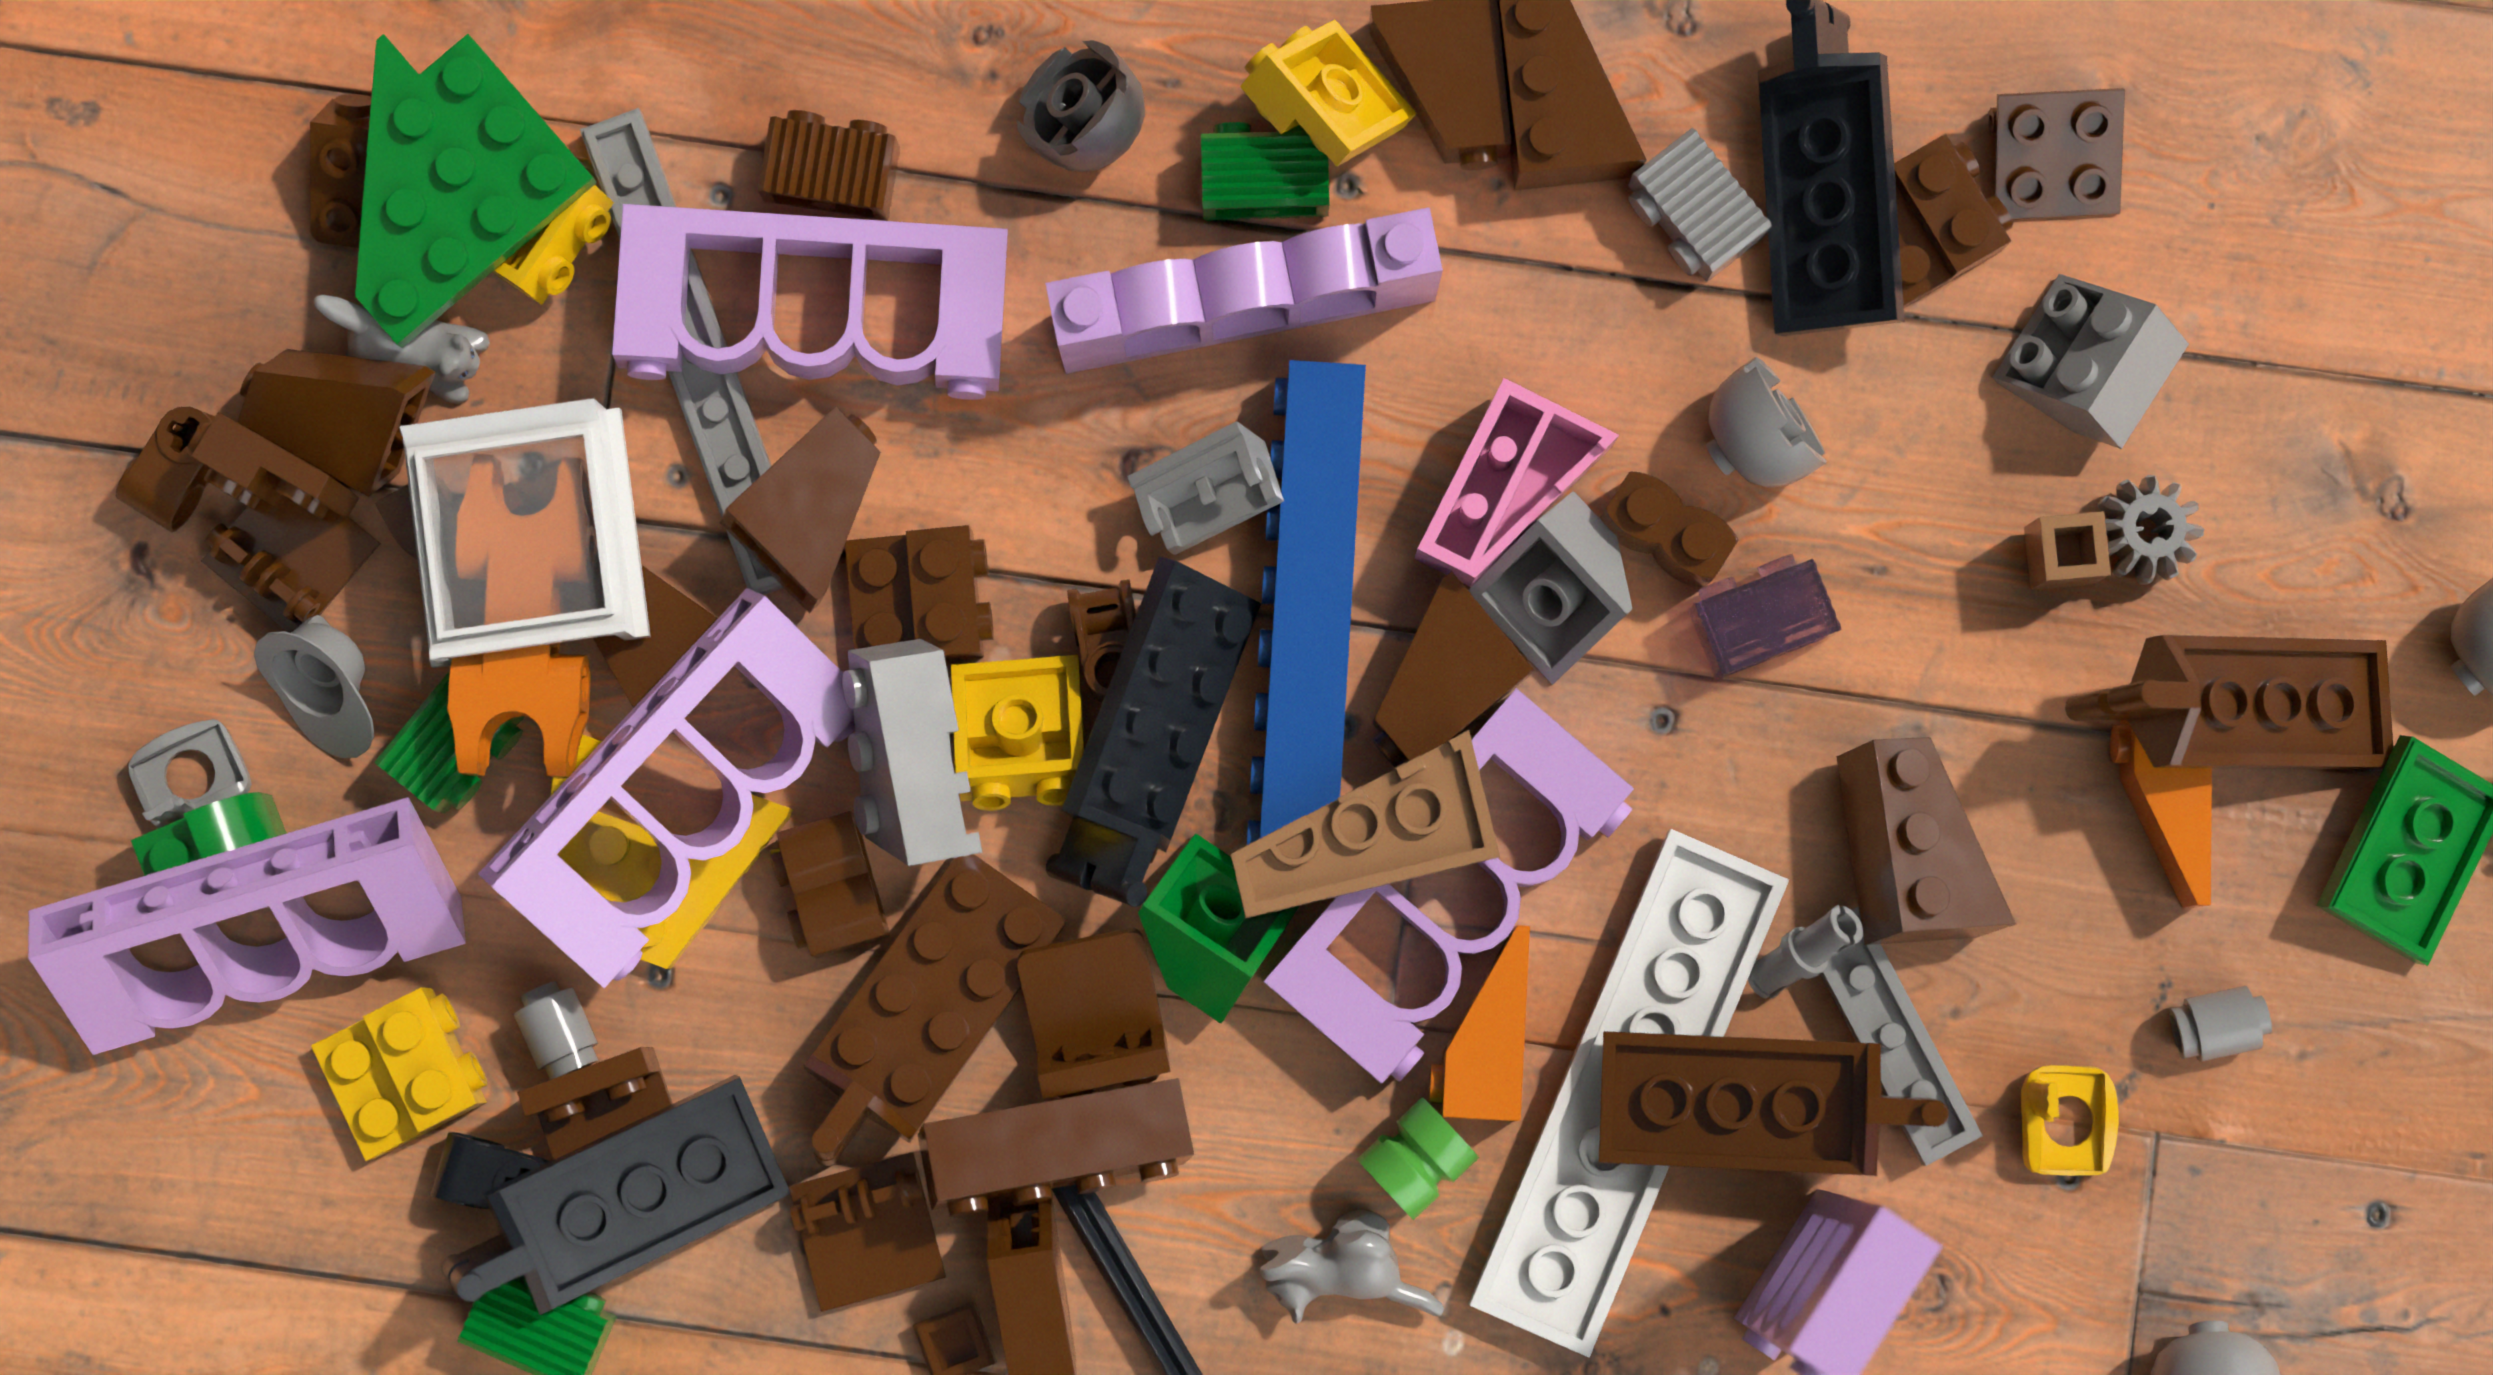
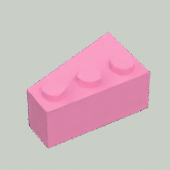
M1503 378L1417 548L1414 559L1446 575L1453 572L1462 583L1471 587L1612 448L1619 435Z

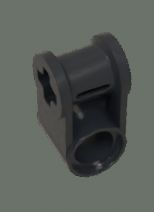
M449 1131L431 1196L468 1207L490 1209L484 1192L550 1161L545 1158L504 1148L505 1145L494 1141Z

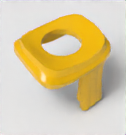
M2050 1065L2042 1066L2029 1072L2021 1089L2023 1160L2027 1169L2032 1173L2043 1175L2086 1176L2106 1173L2114 1155L2119 1125L2117 1092L2110 1076L2100 1068L2092 1066ZM2070 1095L2078 1097L2087 1104L2092 1113L2093 1124L2091 1132L2084 1141L2073 1146H2062L2049 1137L2045 1131L2044 1120L2054 1122V1117H2059L2058 1098Z

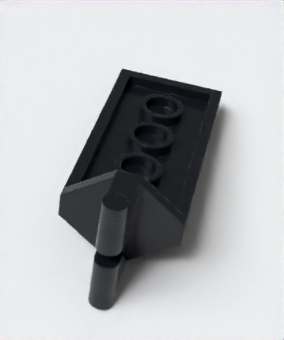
M1786 0L1787 10L1791 13L1793 58L1758 70L1767 218L1772 225L1768 231L1774 332L1776 335L1790 336L1905 322L1887 56L1880 52L1849 53L1848 30L1851 20L1845 12L1822 0Z
M1158 557L1063 804L1062 811L1071 815L1073 819L1060 852L1051 855L1047 860L1046 872L1049 877L1085 890H1093L1096 894L1133 907H1138L1145 901L1147 888L1143 880L1155 849L1163 852L1168 850L1261 606L1260 602L1176 560Z
M735 1074L484 1192L499 1235L464 1252L449 1255L442 1263V1272L458 1295L465 1301H475L483 1293L520 1277L536 1311L541 1315L791 1193L743 1082Z

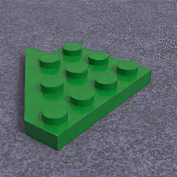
M384 34L376 40L355 297L401 348L406 346L597 183L593 176L469 34H466L420 74Z

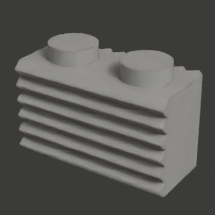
M1694 128L1688 130L1633 173L1628 184L1634 192L1628 197V200L1637 215L1650 227L1658 222L1673 240L1668 245V250L1675 262L1690 276L1698 271L1706 282L1729 266L1756 243L1760 242L1772 226L1769 219L1763 215L1761 209L1755 205L1753 199L1740 187L1738 181L1732 177L1730 171L1723 166L1721 160L1715 156L1713 150L1707 146L1705 140L1700 138Z

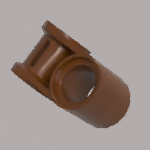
M190 406L177 407L168 411L160 420L159 425L140 455L135 458L124 472L116 489V498L171 533L180 529L197 508L203 491L209 483L203 479L209 468L188 456L187 449L190 441L185 438V435L190 428L197 431L204 423H212L215 416Z
M1130 579L1121 580L1117 588L1080 594L1077 589L1067 590L1076 644L1080 647L1084 675L1091 694L1100 703H1103L1108 689L1097 682L1099 668L1107 661L1120 659L1136 617Z

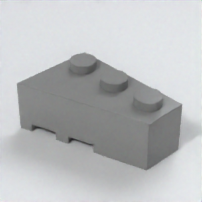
M922 639L848 650L849 670H845L843 673L842 687L845 701L848 707L853 709L855 733L849 735L848 751L854 770L859 772L861 796H857L854 800V815L860 833L865 835L866 839L908 866L982 853L979 832L966 834L959 794L971 792L967 771L954 773L951 758L949 733L957 732L959 729L943 650Z

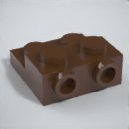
M1946 133L1894 163L1904 308L2002 252L2011 242L2010 237L2006 233V231L2013 227L2008 210L1997 196L1993 195L1988 199L1984 197L1973 179L1980 174L1975 156L1963 142L1953 146Z
M220 412L216 414L212 423L206 422L199 427L187 449L188 456L209 468L203 478L205 481L254 510L260 500L280 510L284 501L288 498L289 501L320 519L324 518L328 509L347 519L360 499L329 475Z
M969 525L906 531V535L846 540L845 551L854 649L922 639L942 649L945 660L984 657L983 641L994 640L991 603H979L977 578L988 577L985 539L974 540L973 531Z

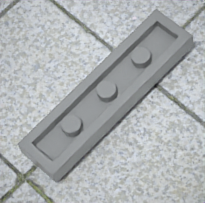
M1859 906L1851 910L1861 922ZM1862 936V939L1857 944L1849 946L1828 960L1827 968L1820 975L1855 1041L1859 1043L1881 1044V1090L1884 1096L1930 1097L1943 1102L1948 1108L1949 1117L1942 1126L1900 1125L1921 1165L1927 1166L1982 1137L1983 1135L1881 944L1864 945V938Z

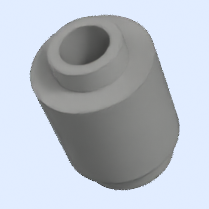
M554 981L520 997L524 1008L515 1012L514 1017L538 1070L545 1069L550 1080L593 1065L599 1061L593 1048L598 1044V1041L573 987L560 991L557 982Z
M2247 986L2186 998L2183 1001V1006L2169 1010L2174 1041L2182 1059L2196 1056L2202 1062L2262 1049L2263 1035L2272 1033L2271 1018L2265 999L2262 995L2253 997Z

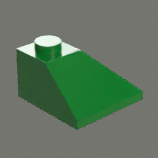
M1195 833L1144 902L1138 915L1167 988L1222 1024L1300 906L1246 918L1231 856Z

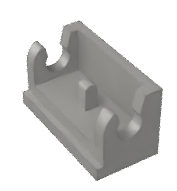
M1237 421L1127 476L1130 487L1134 489L1148 532L1151 536L1160 532L1166 549L1174 555L1284 502L1265 441Z

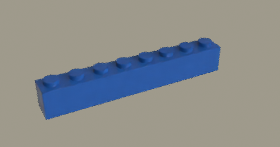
M1289 360L1288 378L1276 377L1273 415L1286 416L1285 440H1272L1271 462L1276 477L1282 479L1281 493L1284 502L1267 509L1266 541H1277L1278 553L1277 566H1264L1262 604L1274 605L1273 630L1260 629L1258 667L1270 668L1269 693L1256 692L1254 731L1267 732L1265 757L1252 756L1250 794L1263 795L1261 821L1248 820L1247 845L1340 797L1366 365Z

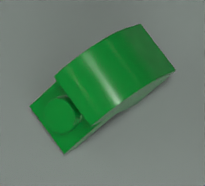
M253 792L229 797L183 813L185 818L130 841L143 874L146 876L287 833L272 795Z

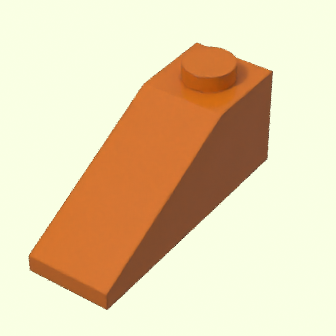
M2120 720V725H2113L2111 731V760L2113 763H2120V781L2182 907L2211 906L2212 768H2154L2129 721Z
M1517 925L1513 927L1445 1046L1442 1054V1064H1430L1429 1103H1440L1439 1114L1442 1117L1521 1121L1530 926Z

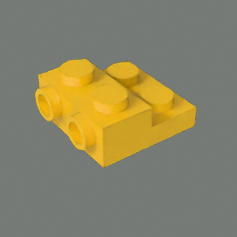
M1336 20L1313 31L1307 25L1301 27L1279 49L1274 43H1270L1262 48L1245 65L1244 69L1250 75L1240 85V88L1253 101L1260 115L1271 122L1280 134L1300 124L1309 134L1315 147L1326 154L1336 167L1402 130L1417 114Z
M594 185L492 273L542 305L550 294L558 295L570 285L574 276L572 262L586 242L589 244L595 243L606 234L611 221L608 211L614 202Z
M1078 655L951 665L952 698L959 731L954 732L955 773L967 771L971 791L959 794L960 800L972 801L975 808L986 811L1000 810L1009 806L1011 797L1036 796L1037 801L1042 804L1051 806L1063 805L1086 747Z
M421 987L364 1015L363 1020L311 1045L365 1161L374 1160L487 1103L481 1091V1088L488 1085L483 1068L471 1051L463 1053L453 1032L460 1028L457 1014L448 998L443 993L436 996L433 988Z

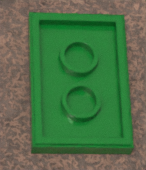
M2400 735L2316 906L2412 962L2428 966L2493 834V784L2415 737Z

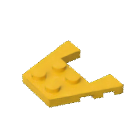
M582 734L575 770L602 741ZM552 777L551 795L566 779ZM751 794L753 801L751 822L741 841L722 856L706 860L688 858L691 877L687 895L678 909L660 923L637 928L649 939L640 949L642 951L640 960L665 969H671L720 908L721 902L743 874H746L758 860L762 850L778 830H781L788 822L793 809ZM599 811L589 819L557 854L601 896L609 901L628 902L639 899L650 891L659 878L662 863L659 847L643 828Z

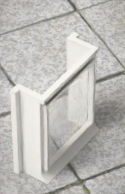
M592 398L399 426L403 436L432 668L450 666L452 658L608 635H616L625 641L651 637L623 417L620 408L606 409Z

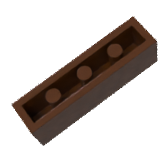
M1179 1078L924 1123L917 1133L931 1211L948 1208L951 1218L985 1212L989 1210L987 1200L1012 1196L1014 1206L1043 1202L1053 1198L1052 1188L1076 1184L1078 1194L1099 1192L1115 1187V1177L1139 1173L1141 1182L1168 1179L1179 1175L1178 1165L1185 1164L1194 1155Z

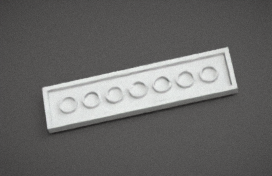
M1673 829L1667 831L1468 1304L1590 1357L1669 1169V1166L1599 1163L1603 1031L1724 1037L1789 879Z

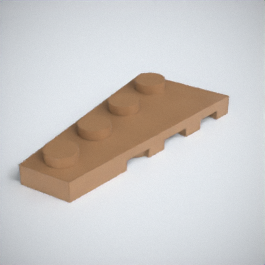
M1469 730L1231 854L1246 918L1500 857Z

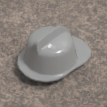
M316 615L307 619L291 633L285 631L271 632L257 641L254 651L257 668L268 684L276 691L297 726L311 742L323 751L340 758H357L370 748L374 738L373 719L359 694L360 683L365 672V662L363 654L347 635L331 627L323 617Z

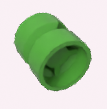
M1423 1097L1396 1121L1398 1134L1394 1138L1381 1135L1357 1158V1161L1412 1220H1415L1439 1197L1437 1183L1441 1179L1455 1182L1479 1159L1471 1147Z

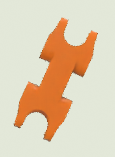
M475 455L465 498L458 513L456 563L460 579L487 580L485 625L562 614L563 583L590 584L593 582L596 570L597 538L587 462L582 458L563 457L558 469L557 488L553 500L547 508L535 515L519 516L511 514L505 504L504 472L501 460L496 459L495 455ZM559 642L452 658L449 675L448 712L454 733L458 773L467 776H485L486 769L489 766L490 748L495 732L503 723L511 718L526 716L535 720L542 731L546 775L553 778L567 779L575 770L582 734L589 719L590 663L587 654H561Z

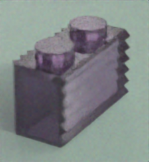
M1793 554L1786 555L1759 566L1757 570L1761 578L1737 587L1734 577H1729L1698 590L1702 601L1693 604L1688 609V612L1715 680L1826 639L1841 630L1840 622L1836 617V612L1832 607L1831 599L1827 595L1826 587L1822 582L1814 559L1797 564Z

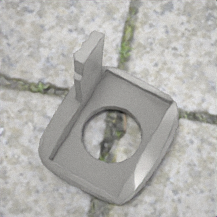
M214 719L187 724L154 738L142 746L133 755L128 764L129 776L145 810L142 814L146 820H150L158 828L185 818L183 813L229 797L246 794L250 791L252 785L245 762L228 729L220 721ZM195 750L206 754L212 761L215 777L214 783L208 792L199 798L189 800L180 798L168 787L166 774L167 768L174 757L181 752Z

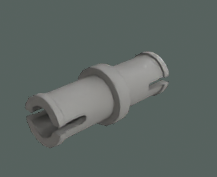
M1835 906L1826 915L1807 928L1796 927L1782 937L1779 947L1755 961L1748 978L1750 987L1760 997L1766 999L1770 996V999H1774L1784 989L1799 979L1816 977L1827 968L1828 960L1849 946L1857 944L1862 939L1863 928L1859 918L1848 907L1843 906L1839 908V906Z

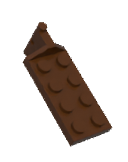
M2159 635L2146 638L2130 684L2071 696L2065 703L2066 714L2073 721L2128 720L2154 768L2381 770L2384 768L2394 748L2386 640Z
M976 855L955 857L804 1064L806 1071L840 1097L834 1108L812 1136V1146L816 1161L825 1167L836 1164L867 1118L910 1143L1022 987L1017 969L1019 954L1027 949L1053 944L1068 920Z
M1603 1031L1599 1163L1877 1176L1880 1124L1939 1127L1945 1124L1949 1117L1947 1106L1934 1098L1881 1095L1880 1043Z

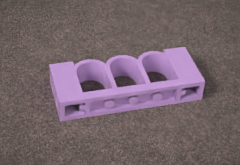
M623 204L612 355L618 368L627 369L628 376L645 380L665 379L666 371L682 372L683 355L701 370L726 374L740 372L753 365L767 350L772 361L789 375L808 380L830 377L846 368L854 356H856L861 367L879 381L894 385L918 383L935 373L936 388H948V396L967 400L983 399L986 397V391L999 392L1008 229ZM690 248L762 253L759 307L756 323L749 335L732 347L713 348L702 345L691 337L686 329L685 318ZM779 254L852 259L849 315L845 333L836 345L823 352L805 354L794 351L782 343L774 331ZM867 260L942 265L939 319L935 338L925 351L913 358L897 360L882 356L869 345L863 335Z
M1430 207L1367 219L1365 224H1346L1318 229L1292 237L1284 242L1267 241L1231 246L1201 255L1194 260H1162L1128 267L1111 274L1110 270L1047 282L1046 288L1059 352L1065 373L1068 374L1433 302L1436 300L1443 269Z
M746 588L485 865L478 875L603 988L613 979L617 981L624 978L638 964L642 957L640 949L649 941L637 928L662 922L678 909L687 895L691 877L688 858L706 860L722 856L736 846L750 826L753 812L751 791L768 793L786 788L801 777L810 763L815 741L828 748L833 741H842L855 730L853 709L848 707L843 693V672L766 596ZM733 666L743 673L776 706L782 715L785 729L782 745L774 758L763 766L749 770L735 768L684 719ZM671 732L677 735L714 771L721 781L723 791L721 811L714 822L703 831L688 836L671 834L621 787ZM609 798L652 837L659 847L662 861L659 878L652 889L639 899L628 902L609 901L604 898L557 855Z
M1517 688L1472 739L1478 768L1480 770L1489 759H1492L1547 806L1558 820L1561 841L1560 849L1554 860L1540 870L1532 872L1515 870L1498 858L1477 863L1491 875L1501 890L1504 901L1503 911L1496 928L1484 938L1473 941L1457 939L1444 932L1388 884L1336 897L1264 981L1268 987L1381 1084L1389 1075H1392L1400 1082L1424 1054L1416 1046L1424 1034L1412 1023L1433 1018L1450 1005L1460 987L1462 965L1459 954L1471 955L1492 949L1509 936L1519 918L1521 897L1518 886L1531 887L1553 879L1568 867L1577 851L1579 835L1588 841L1600 831L1608 838L1632 811V808L1624 800L1634 788ZM1374 893L1428 938L1442 954L1446 968L1444 985L1437 997L1426 1006L1412 1010L1392 1005L1326 950Z
M409 797L29 910L28 959L93 1055L155 1037V1027L173 1029L197 1024L210 1018L222 1006L225 995L239 1001L249 1002L278 1000L297 992L310 979L313 969L327 975H359L385 965L397 951L402 960L406 962L466 944L461 896ZM359 880L375 910L359 919L346 921L330 920L316 914L307 905L303 896ZM269 906L287 937L271 945L259 947L241 945L229 940L221 932L216 922ZM180 933L199 964L184 971H155L138 962L128 948Z
M1817 1189L1735 1315L1734 1319L1748 1327L1742 1339L1774 1361L1781 1350L1792 1356L1794 1359L1788 1368L1798 1375H1860L1942 1246L1883 1206Z

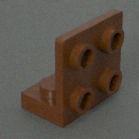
M639 1047L517 1092L525 1117L538 1115L553 1160L673 1104L653 1047Z

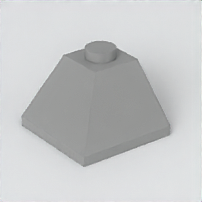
M1574 491L1539 518L1468 590L1497 626L1552 685L1633 609L1618 538Z

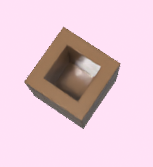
M2104 511L2044 516L2037 518L2024 527L2030 590L2094 585L2111 576Z

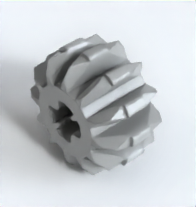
M2147 475L2142 478L2139 489L2127 479L2116 486L2118 499L2105 496L2099 501L2098 508L2101 512L2104 511V515L2108 518L2105 519L2106 534L2109 538V556L2115 553L2119 557L2113 569L2115 576L2121 578L2135 566V576L2138 584L2147 585L2153 581L2156 571L2165 580H2170L2179 574L2177 561L2188 564L2195 560L2197 553L2186 541L2202 537L2205 529L2202 526L2189 524L2186 521V517L2194 514L2199 509L2198 503L2190 501L2179 506L2175 502L2181 493V484L2173 482L2160 494L2159 482L2155 475ZM2146 518H2150L2156 525V528L2152 529L2151 533H2158V537L2149 542L2143 541L2138 535V532L2144 528L2136 527V523Z

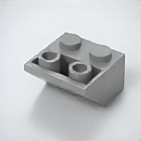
M2059 274L1992 378L1999 385L2069 430L2122 449L2189 343L2156 304Z

